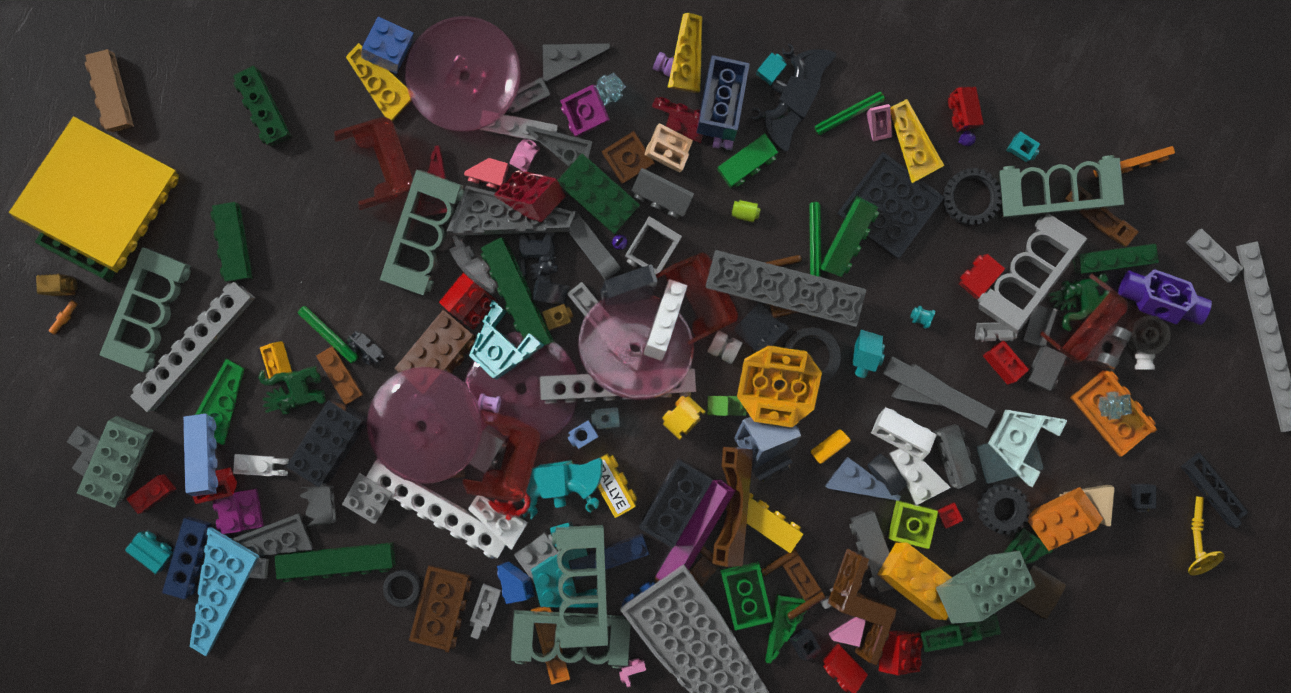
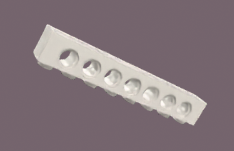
M380 460L374 462L366 477L391 491L390 500L394 501L396 499L401 502L400 505L403 508L417 511V515L422 519L427 520L429 518L434 521L436 527L442 530L444 528L448 529L453 537L467 540L469 546L474 549L479 547L484 550L483 553L492 559L500 556L506 544L474 514ZM385 476L391 479V485L389 487L383 484V478ZM401 486H405L408 489L407 496L400 494L399 489ZM417 496H422L425 499L423 506L416 503ZM434 505L441 508L442 512L440 515L433 513L432 508ZM450 515H455L458 518L457 525H452L449 522ZM466 525H472L475 528V533L468 534L465 530ZM484 534L491 537L492 541L490 544H485L482 541Z

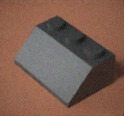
M641 168L632 189L633 198L641 202L646 200L652 203L651 207L659 211L663 208L669 211V216L676 219L684 217L694 196V193Z
M954 424L933 431V433L937 434L935 439L950 486L959 489L976 481L975 475H977L975 465L971 464L969 459L971 452L969 447L965 446L963 428H959V425Z

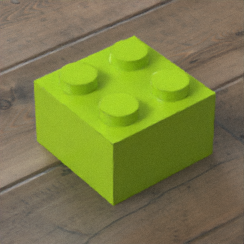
M896 500L888 538L893 541L909 543L910 545L929 549L938 511Z

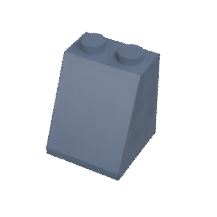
M749 417L742 421L734 439L740 448L753 449L752 469L754 470L796 446L801 434L797 426L786 427L754 422Z

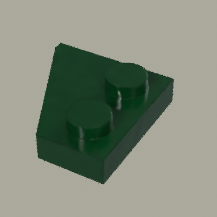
M1022 528L1004 553L1020 551L1025 564L1038 560L1039 557L1047 553L1050 554L1054 549L1048 551L1040 539L1025 528Z

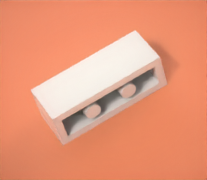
M886 407L878 415L871 432L920 460H923L930 453L937 435L928 428L922 427L911 419L905 418L896 411Z

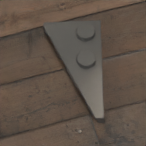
M610 43L543 45L544 83L586 63L587 60L605 53V51L610 49Z
M526 125V131L568 167L581 153L589 158L592 141Z

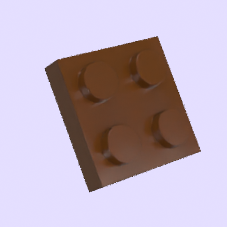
M634 131L601 151L621 184L637 176L641 168L646 170L654 165L653 160L645 155L646 149Z

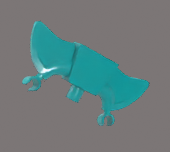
M597 458L581 465L573 464L572 460L541 464L527 472L506 470L504 471V477L514 493L516 491H525L529 495L531 503L528 511L523 514L524 517L530 513V519H532L537 514L538 510L534 505L537 504L540 496L542 498L553 497L555 508L566 506L565 496L572 492H577L583 499L587 500L585 508L591 513L594 509L593 506L596 509L599 506V500L590 495L596 491L600 484L603 460ZM517 495V497L520 500L525 502V499L522 495Z

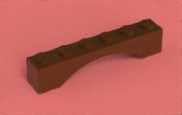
M723 447L722 468L727 484L736 491L728 503L723 529L714 544L713 564L726 567L743 566L753 449Z

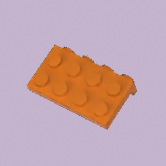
M1101 371L1070 398L1118 456L1122 457L1151 432L1157 431L1154 426L1156 423L1150 416H1146L1142 412L1143 407L1137 401L1132 400L1130 391L1118 383L1119 379L1112 371Z

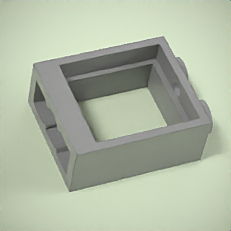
M649 216L625 257L628 258L626 262L634 267H637V265L641 267L647 266L648 264L632 254L649 227L673 241L658 268L654 269L655 275L658 277L682 236Z

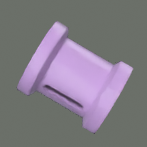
M481 393L478 400V410L486 409L498 414L501 406V397L497 396L495 398Z

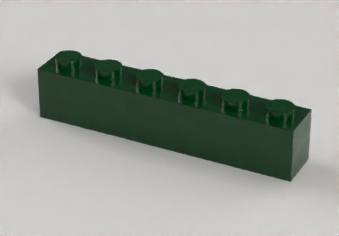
M499 238L481 247L483 251L481 256L484 262L488 263L491 268L489 271L490 276L498 283V293L501 298H505L507 303L505 307L508 314L512 315L515 320L514 327L516 331L521 333L523 340L529 333L534 335L544 345L542 348L554 343L535 300L532 299V293L507 240Z
M383 543L278 554L275 556L277 579H283V582L294 581L295 577L309 580L314 579L315 575H321V578L333 577L335 573H340L341 576H349L355 571H360V574L371 573V570L379 569V572L391 571L390 568L395 566L394 544Z

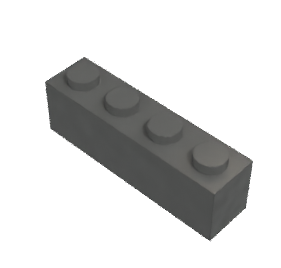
M869 511L850 518L852 522L849 524L853 535L856 534L858 542H856L859 553L863 552L864 557L869 559L867 571L870 572L872 577L869 578L872 589H876L878 593L893 589L891 585L877 575L888 557L889 551L875 512Z

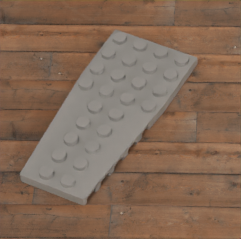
M684 564L621 607V612L656 658L677 678L682 687L684 686L690 693H769L722 615Z

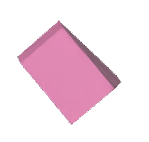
M890 105L870 108L866 115L872 140L878 141L891 138Z
M854 617L829 633V636L833 641L860 647L866 620Z

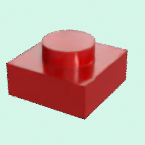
M955 503L937 510L945 529L963 521Z

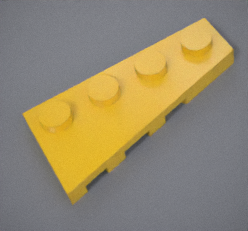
M692 13L683 14L668 88L692 93L700 92L702 16Z
M358 43L346 58L390 124L416 96L389 70L362 59L361 52L363 46Z
M906 99L890 108L891 117L911 182L914 183L940 169L944 164L909 101Z

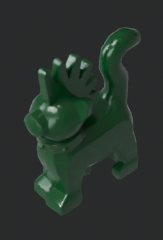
M1100 271L1096 273L1092 279L1074 280L1072 283L1063 281L1060 291L1047 294L1048 296H1055L1049 302L1057 301L1053 308L1061 304L1060 311L1067 307V310H1070L1071 306L1075 308L1076 298L1079 299L1081 311L1068 313L1063 316L1062 326L1065 330H1072L1070 326L1071 320L1080 321L1097 311H1104L1115 306V303L1112 302V299L1115 297L1112 289L1104 291L1102 296L1099 295L1097 290L1098 286L1108 280L1105 272Z
M317 366L304 368L300 371L277 373L271 378L266 377L264 370L259 373L258 378L263 385L273 386L278 382L285 381L290 391L287 394L282 387L279 390L274 388V393L267 391L266 394L270 397L263 398V401L268 402L263 407L270 408L265 413L280 409L283 414H289L292 409H298V407L307 405L310 402L317 401L319 404L325 402L324 390H310L308 386L309 382L321 383V376L317 372Z

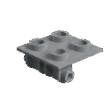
M359 473L342 505L376 524L378 518L383 514V509L389 501L392 492Z

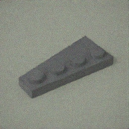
M300 513L232 538V540L257 555L314 549Z

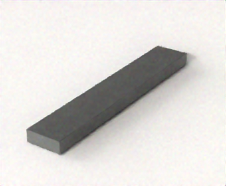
M894 357L890 358L883 372L884 375L984 428H987L995 413V410Z

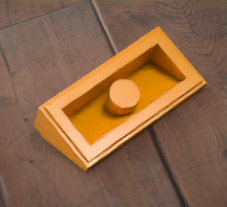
M283 341L260 347L269 378L277 373L292 372Z
M839 429L813 448L810 453L818 463L822 464L850 443L851 440Z

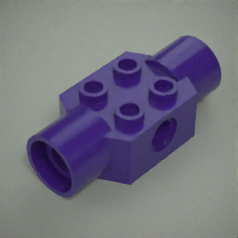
M1156 269L1147 276L1127 271L1118 291L1119 296L1135 301L1141 312L1174 324H1178L1182 319L1202 325L1207 319L1212 305L1210 299L1196 294L1191 282Z

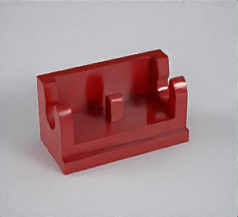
M1005 341L994 345L993 349L983 355L1007 385L1016 382L1029 370Z

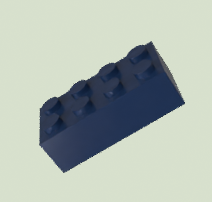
M712 55L707 72L697 134L730 141L735 140L750 63Z

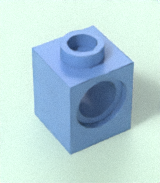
M589 420L568 432L570 434L568 437L573 447L577 446L578 449L599 437ZM579 430L587 432L586 440L581 441L577 438Z

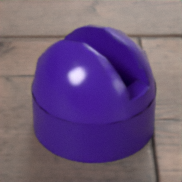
M966 130L959 138V143L963 146H972L976 140L975 135L971 131Z
M620 234L616 235L612 240L613 247L617 250L625 249L627 246L626 237ZM621 237L624 239L619 246L615 245Z

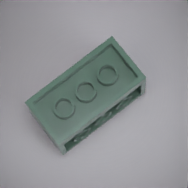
M119 416L108 420L77 494L114 508L124 500L154 430Z
M1020 551L988 555L936 587V590L951 623H966L985 620L1036 586Z

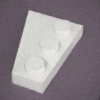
M900 448L890 453L898 471L908 483L906 487L916 505L951 488L923 460Z
M478 494L468 510L512 550L528 522L519 517L507 520L505 518L506 515L497 513L489 505V500Z

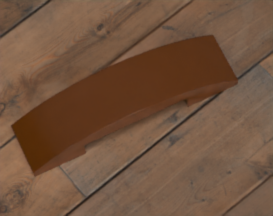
M1077 184L1079 201L1094 200L1092 198L1093 195ZM1072 191L1065 198L1067 202H1073ZM1106 208L1077 211L1098 230L1124 247H1127L1138 233L1130 224L1124 220L1121 221Z

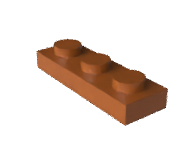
M333 346L316 355L345 405L363 395Z

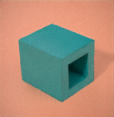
M771 53L759 67L756 75L771 86L787 65L784 63L785 59L779 54L774 55Z

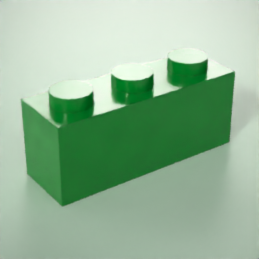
M763 134L721 164L717 170L730 188L732 186L737 188L745 182L744 178L749 174L752 177L761 171L759 167L766 163L768 166L774 162L778 151L766 134Z

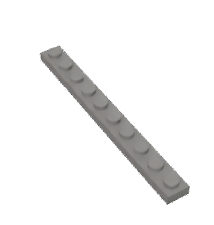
M1257 241L1236 246L1240 265L1243 267L1242 273L1281 432L1291 431V377Z

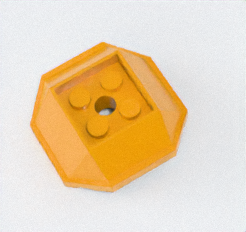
M767 346L744 359L737 397L754 422L793 427L798 421L814 410L822 372L807 351ZM778 380L784 381L780 386L774 385Z

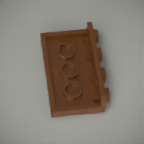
M442 310L394 369L421 393L431 397L440 390L441 384L451 377L455 367L464 361L465 355L473 347L476 336L448 312Z
M431 565L428 566L409 641L443 649L447 653L450 652L451 648H455L457 637H454L455 632L460 629L462 619L459 618L460 612L465 610L467 600H464L465 593H469L472 581H469L470 575Z

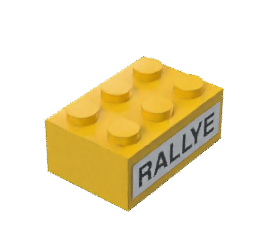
M607 453L600 457L603 460V471L598 488L616 518L636 507L635 501H637V497L632 489L628 490L626 486L628 481L623 472H618L616 468L618 463L613 455L609 456Z

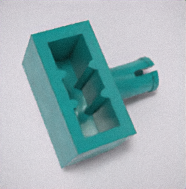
M860 330L854 347L853 365L857 366L855 374L858 377L865 378L868 370L876 372L878 365H882L885 344H882L883 336Z

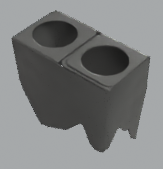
M326 485L320 488L317 486L301 487L308 488L307 492L300 495L309 501L306 515L314 518L305 527L336 522L333 485Z

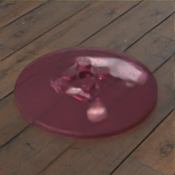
M459 16L448 18L432 25L417 39L408 56L405 77L410 98L425 118L444 129L466 132L484 128L494 123L506 113L517 95L521 70L519 58L513 44L498 27L476 17ZM464 71L470 74L466 81L460 80V74Z
M652 295L650 299L606 306L605 300H601L585 316L578 338L579 354L589 375L605 390L627 399H652L670 392L685 378L692 363L694 345L691 331L680 313H678L662 361L644 355L662 300L661 298ZM636 345L640 351L633 352L630 350V346Z
M511 332L503 334L517 348L522 343L523 337L521 333ZM556 342L536 351L497 380L493 379L482 367L472 360L467 370L464 385L467 408L473 420L482 431L488 425L508 436L505 441L508 445L530 446L542 443L555 436L567 425L574 414L578 398H576V402H564V399H557V403L545 404V400H541L540 377L577 375V371L569 355ZM519 383L525 384L527 388L526 392L522 395L516 392V386ZM559 383L555 386L556 394L562 395L565 392L563 384ZM576 383L574 386V391L579 394V383ZM481 393L490 397H501V406L498 414L491 410H478V400Z
M416 367L397 373L380 387L370 405L367 429L374 453L390 472L410 482L427 484L446 480L459 473L468 465L475 455L481 440L482 417L476 398L466 384L458 377L438 368ZM420 420L424 421L427 425L425 431L418 429L417 425Z

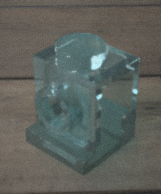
M618 407L596 409L595 414H591L592 425H596L597 429L620 427ZM603 415H607L609 417L608 422L602 421L601 418Z

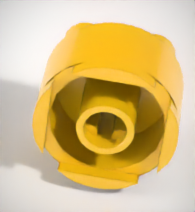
M681 396L675 403L677 407L673 411L669 410L662 418L664 420L663 425L679 440L683 438L681 436L682 433L687 435L699 422V414L702 413L704 415L706 413L689 396L686 398Z

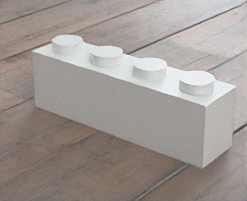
M669 279L644 355L662 361L687 285Z

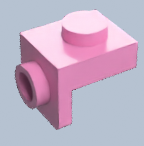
M523 139L518 144L510 164L527 172L540 147L531 140Z
M631 659L628 661V666L622 667V671L619 674L622 683L626 682L627 687H631L629 675L646 670L644 659Z

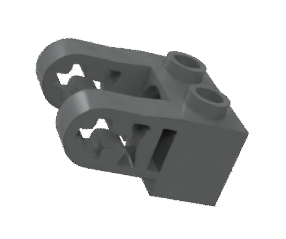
M1118 326L1103 327L1096 335L1097 341L1095 345L1091 346L1087 353V356H1089L1087 362L1103 370L1114 371L1132 333ZM1105 343L1110 346L1108 353H1105L1103 350Z

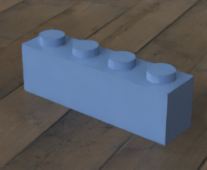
M208 414L184 417L186 493L191 496L215 494L216 487L218 486V479L215 473V468H217V459L215 457L217 442L214 438L216 422Z

